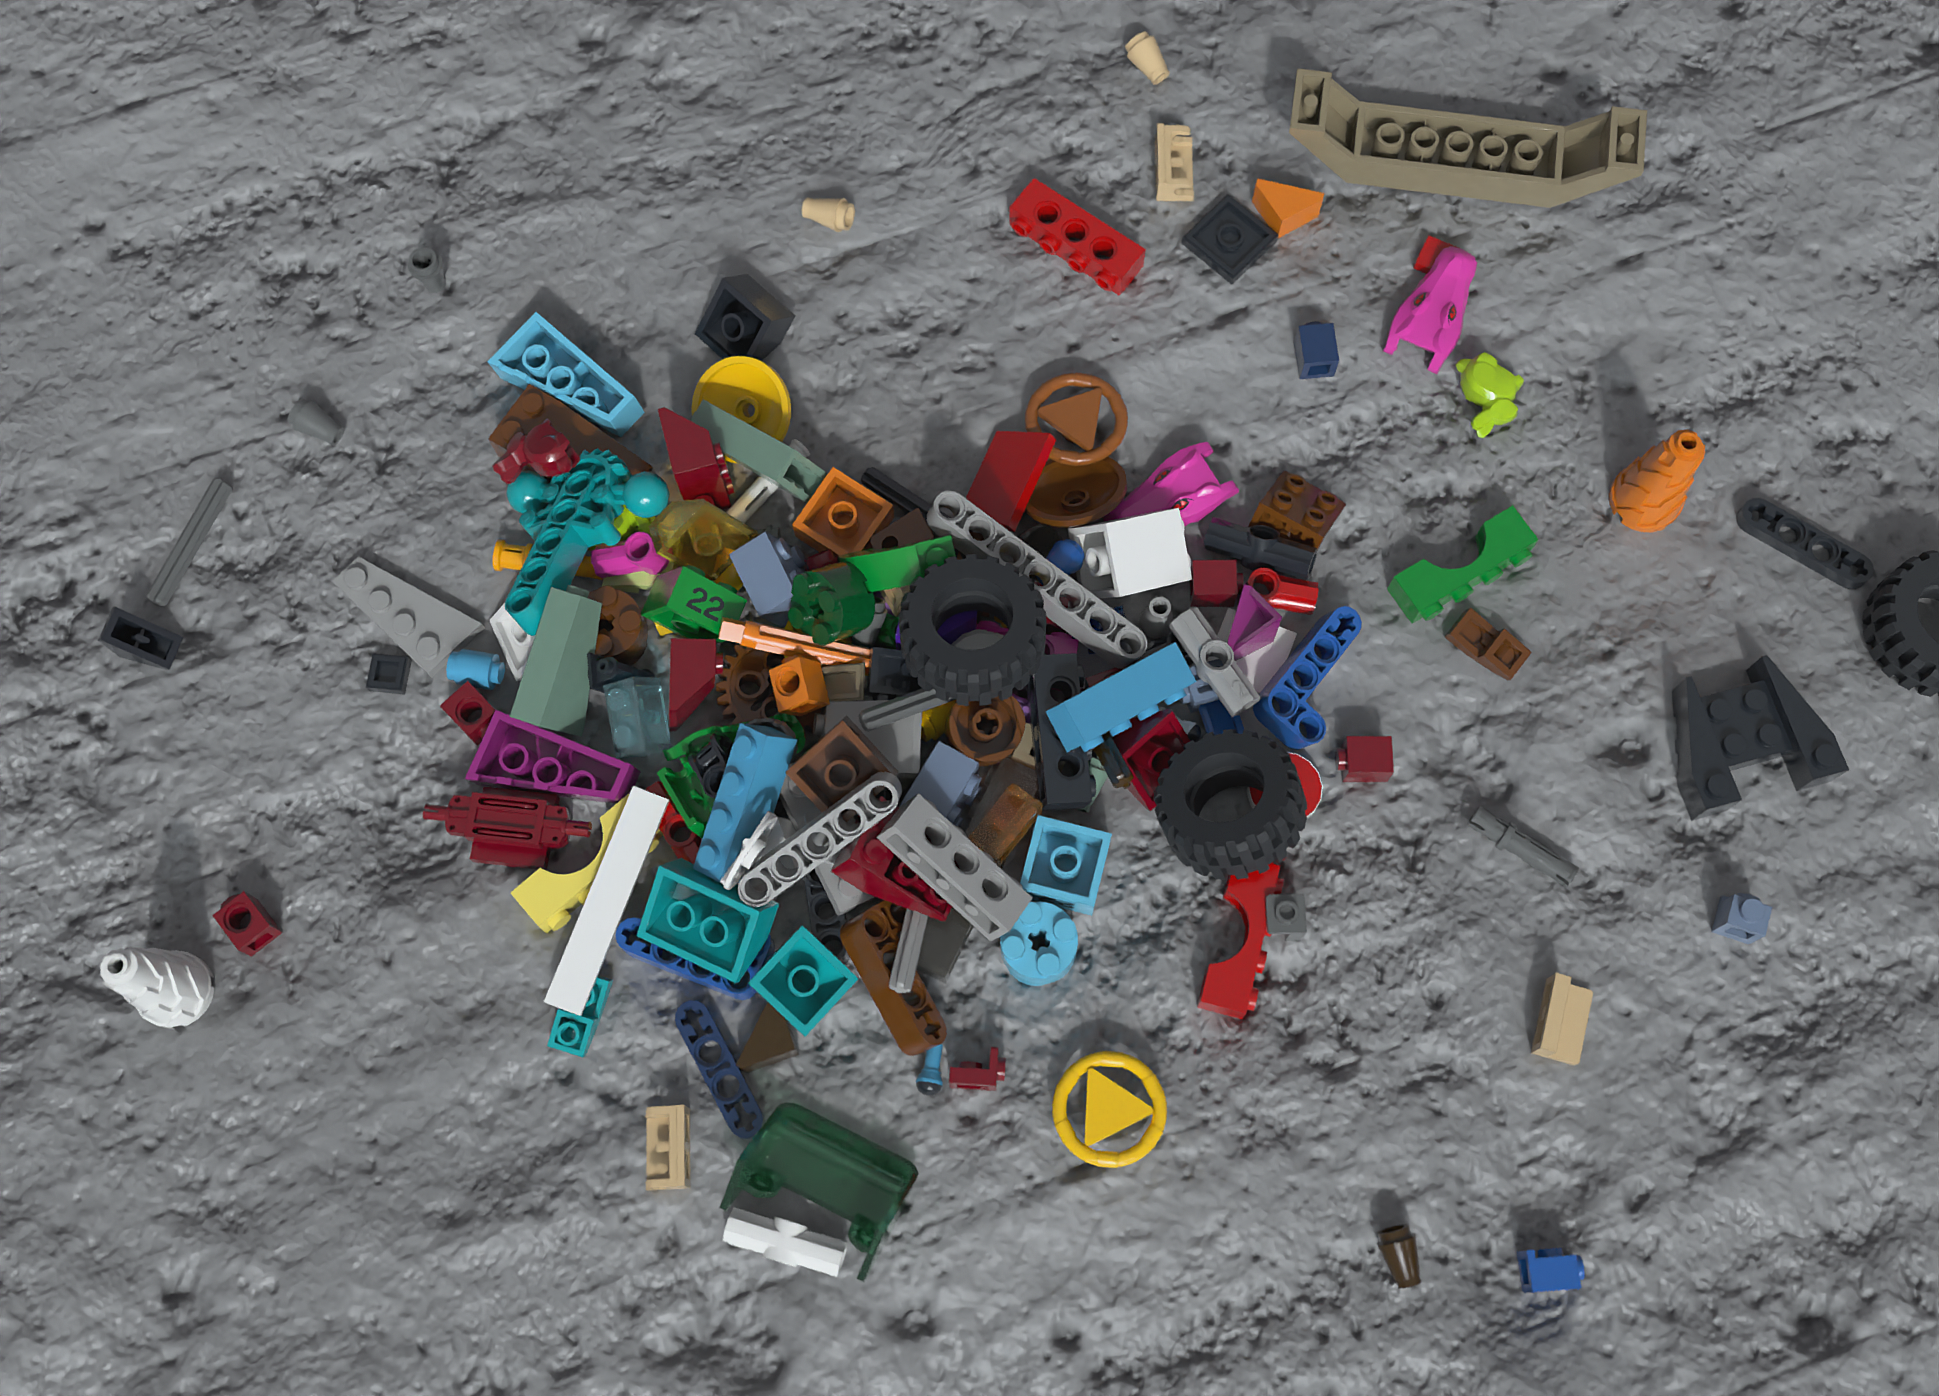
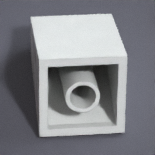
M1179 508L1160 510L1068 529L1070 540L1077 542L1082 547L1085 555L1082 568L1076 572L1078 583L1098 598H1111L1192 580L1191 559L1187 553L1184 537L1185 527Z

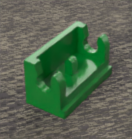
M681 757L680 761L684 766L683 770L674 773L672 769L664 767L657 772V775L688 828L700 838H703L715 798L705 794L695 771L688 762V757Z

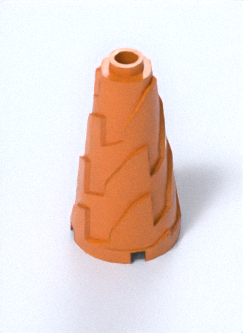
M1678 430L1667 440L1663 439L1657 446L1653 445L1642 457L1638 456L1615 477L1610 486L1609 504L1613 514L1615 515L1618 512L1623 518L1621 521L1623 525L1635 531L1652 533L1665 529L1667 525L1675 521L1688 498L1686 493L1694 482L1693 476L1704 459L1705 445L1697 436V433L1690 430Z

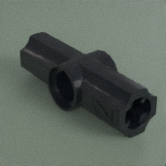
M1214 517L1210 521L1204 539V549L1240 559L1241 564L1249 570L1254 571L1259 568H1268L1308 580L1317 558V548L1282 538L1277 530L1265 525L1245 527Z

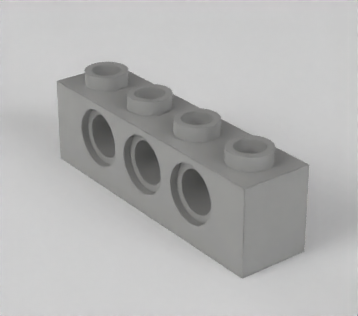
M919 793L900 806L877 836L885 846L990 941L1009 932L1032 899L1016 879L1009 877L995 864L989 854L981 851L974 845L961 828L949 822L931 801L924 799ZM925 834L930 838L931 843L928 842ZM954 860L959 865L960 870L956 867ZM983 887L986 889L988 896L985 894Z

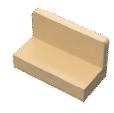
M1555 973L1547 978L1545 982L1531 1053L1570 1065H1577L1580 1062L1593 991L1570 984L1572 978L1570 976Z

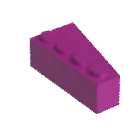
M495 710L465 779L481 786L557 794L561 797L617 804L627 794H630L641 771L626 762Z

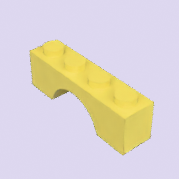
M629 794L600 817L603 829L602 845L599 853L588 866L571 874H555L539 868L510 892L545 933L562 928L571 919L570 914L581 904L584 906ZM659 828L648 854L658 846V839L663 836Z

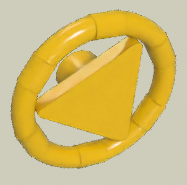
M1116 1051L1091 1053L1074 1062L1066 1069L1058 1081L1052 1101L1054 1127L1063 1144L1081 1160L1097 1167L1117 1168L1130 1165L1154 1149L1163 1134L1167 1120L1165 1091L1156 1074L1139 1059ZM1099 1066L1122 1067L1133 1072L1142 1080L1152 1100L1153 1108L1093 1068ZM1087 1072L1085 1137L1083 1143L1077 1138L1067 1118V1099L1080 1076ZM1152 1115L1151 1123L1143 1136L1131 1148L1115 1152L1097 1151L1089 1147Z

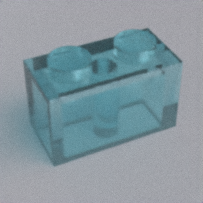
M631 677L603 685L616 759L644 758L663 753L662 750L672 746L660 678Z

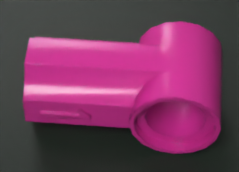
M636 532L627 540L619 541L613 546H607L606 544L596 545V549L591 551V563L595 569V574L600 578L641 571L650 575H657L663 572L670 562V552L667 547L645 532Z

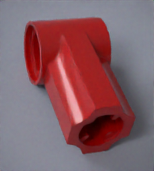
M1259 568L1250 574L1245 585L1252 587L1255 583L1264 584L1268 588L1269 594L1260 595L1275 609L1312 615L1314 612L1319 591L1317 582L1280 576L1271 569Z

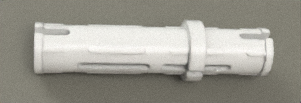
M793 439L789 445L791 448L798 451L804 457L810 455L808 449L798 440ZM759 476L727 512L723 513V518L735 530H740L744 523L764 504L778 486Z

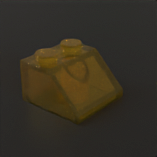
M704 499L672 501L648 526L655 551L658 555L680 567L686 565L697 567L706 573L705 578L713 582L733 563L729 554L759 536L758 531Z

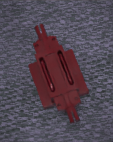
M483 787L482 793L472 792L471 797L453 795L448 806L426 803L424 806L426 811H423L424 820L445 821L446 831L450 835L464 836L468 841H473L469 858L472 862L511 867L542 868L547 870L551 849H560L569 843L570 835L589 838L591 835L589 830H592V823L590 821L570 820L569 810L566 807L559 806L560 798L557 794Z

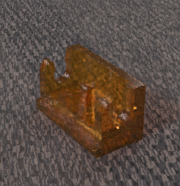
M1012 783L969 835L968 839L981 851L989 854L993 858L994 863L999 867L1037 820V816L1041 815L1043 803Z

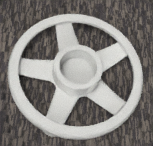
M767 811L751 838L743 840L740 854L720 880L726 890L732 889L746 870H750L761 856L767 845L765 842L777 821V816L774 813Z

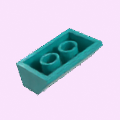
M682 858L659 865L637 936L732 982H739L768 939L780 903L771 900L760 907L747 905L738 894L739 884H736L730 890H726L722 883L693 869L694 864Z

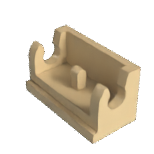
M1157 123L1155 136L1156 201H1193L1192 137L1186 136L1190 135V127Z
M686 1105L647 1107L646 1190L691 1188L690 1108Z

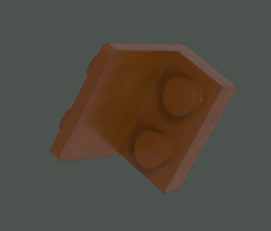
M1283 471L1260 501L1248 527L1253 525L1269 526L1280 533V537L1315 547L1318 552L1325 536L1344 510L1346 503L1339 500L1333 493L1323 491L1306 482L1300 475Z

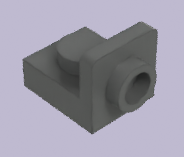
M1305 894L1267 895L1265 898L1267 933L1285 934V941H1301L1307 933Z

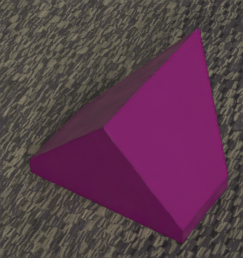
M1245 584L1227 644L1233 650L1235 661L1273 643L1282 616L1252 586Z

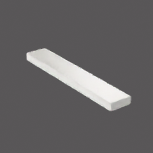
M635 786L632 787L544 1000L545 1003L582 1016L662 821L669 799Z

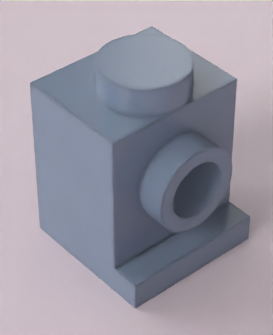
M1737 893L1731 897L1722 895L1719 899L1711 932L1749 945L1766 936L1773 907L1763 904L1758 897L1746 893Z

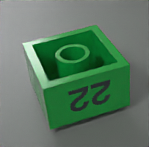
M686 565L656 577L641 615L686 639H716L717 644L727 641L718 638L722 617L739 621L747 600L737 595V589L731 585L722 582L716 584L705 578L706 573L701 569Z

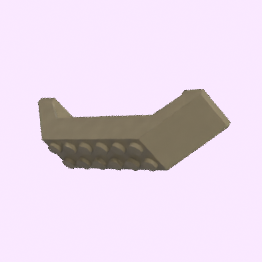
M1297 68L1289 133L1346 183L1551 208L1637 178L1644 171L1647 110L1612 106L1609 112L1567 126L1362 102L1331 78L1332 72Z

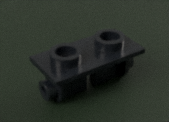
M587 653L588 679L590 689L635 703H641L640 693L656 685L657 678L653 671L649 669L640 670L636 667L620 663L613 657L605 658L593 653Z

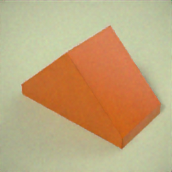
M1257 178L1252 204L1267 225L1280 238L1318 218L1324 193Z

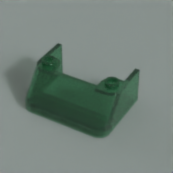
M786 1102L776 1107L738 1157L719 1208L727 1211L742 1190L749 1192L756 1198H771L776 1196L782 1187L787 1188L852 1222L847 1233L848 1239L857 1250L867 1253L856 1278L864 1282L884 1249L918 1178V1170L908 1159L799 1104Z

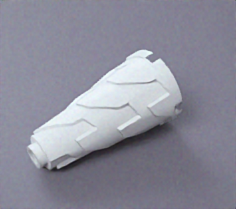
M129 947L127 949L111 950L104 956L100 965L101 977L104 979L103 983L136 1007L142 1018L160 1027L175 1029L173 1027L190 1025L206 1012L212 1002L215 987L211 986V977L214 978L213 973L201 958L189 952Z

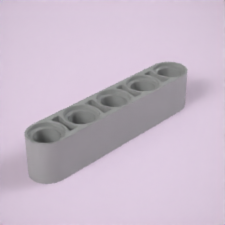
M879 772L873 775L760 858L750 870H746L739 882L738 894L741 900L753 907L767 904L896 808L902 792L899 779L888 772ZM883 785L891 790L893 798L888 801H880L874 797L872 789ZM845 809L856 810L861 817V821L857 824L847 823L843 819L841 811ZM822 832L828 836L830 844L820 847L813 843L810 834ZM780 856H793L796 858L799 867L795 869L784 867L780 861ZM754 877L761 878L766 882L768 890H755L751 886L749 879Z

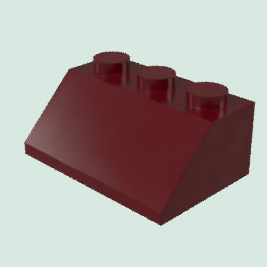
M665 407L659 408L658 413L673 475L690 518L693 511L692 503L700 495L710 496L718 510L730 508L729 494H733L735 491L720 442L713 444L709 430Z

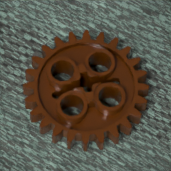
M736 644L734 645V653L737 658L728 655L724 657V663L730 669L723 668V674H718V677L725 681L716 683V691L724 693V695L717 698V705L728 706L722 712L723 720L734 718L732 724L767 718L765 715L766 711L770 708H777L774 692L769 695V688L772 682L769 674L771 668L768 667L767 663L772 659L783 660L785 657L781 654L749 647L744 649ZM746 682H752L758 685L760 690L755 694L748 695L743 693L740 687ZM769 695L757 711L751 710L752 706L757 705ZM822 708L800 717L796 716L803 727L805 739V730L807 729L813 733L815 713H820Z

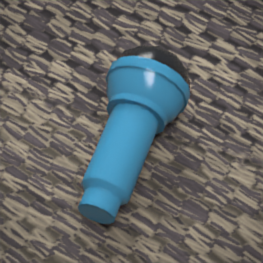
M942 1044L926 1051L924 1069L921 1070L916 1078L918 1091L926 1096L937 1094L943 1086L941 1072L939 1071L943 1049Z

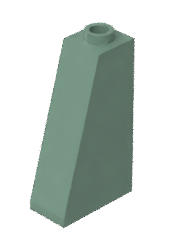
M702 400L698 409L692 415L690 421L709 430L713 444L720 442L723 455L805 503H808L828 474L795 449L705 400Z
M568 585L566 591L551 587L510 717L539 727L582 737L590 690L587 653L595 654L602 603L588 599L590 591Z

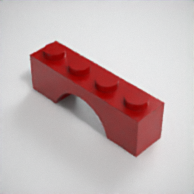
M1270 863L1268 865L1269 870L1259 874L1258 870L1248 873L1249 877L1243 879H1236L1235 875H1228L1223 899L1229 902L1242 918L1245 930L1242 949L1234 957L1223 962L1208 965L1197 1008L1242 1019L1246 1015L1247 1010L1254 1011L1259 989L1252 986L1255 973L1262 974L1267 958V951L1261 950L1264 936L1271 937V934L1267 933L1265 898L1267 895H1279L1282 892L1284 878L1278 877L1280 865Z

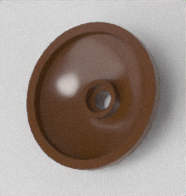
M1110 457L1083 466L1065 465L1051 459L1047 460L1024 511L1034 520L1054 527L1069 528L1093 523L1112 512L1123 500L1127 491L1125 471L1118 462Z

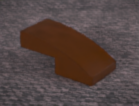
M1471 607L1461 614L1444 636L1477 663L1508 681L1514 677L1532 653L1505 628L1499 631L1496 630Z

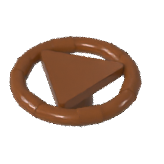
M1066 373L1047 380L1031 395L1025 411V428L1027 432H1042L1038 423L1039 416L1061 432L1067 441L1076 443L1087 451L1080 453L1061 450L1053 446L1048 458L1065 465L1083 466L1105 459L1122 443L1128 427L1127 408L1121 394L1111 384L1092 374ZM1076 386L1094 389L1040 407L1054 391L1060 388ZM1103 395L1108 400L1115 415V425L1113 432L1099 447L1093 449Z

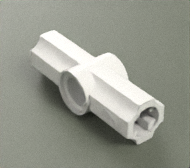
M733 1207L728 1217L722 1240L740 1248L763 1253L762 1257L794 1267L798 1264L838 1277L848 1243L840 1239L808 1231L809 1227L774 1217L773 1220Z

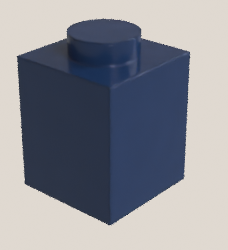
M1312 321L1298 326L1294 339V348L1299 380L1334 377L1340 361L1334 323L1323 324L1319 321Z

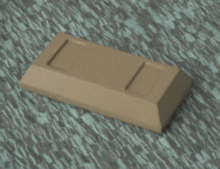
M865 663L821 666L830 702L864 700Z

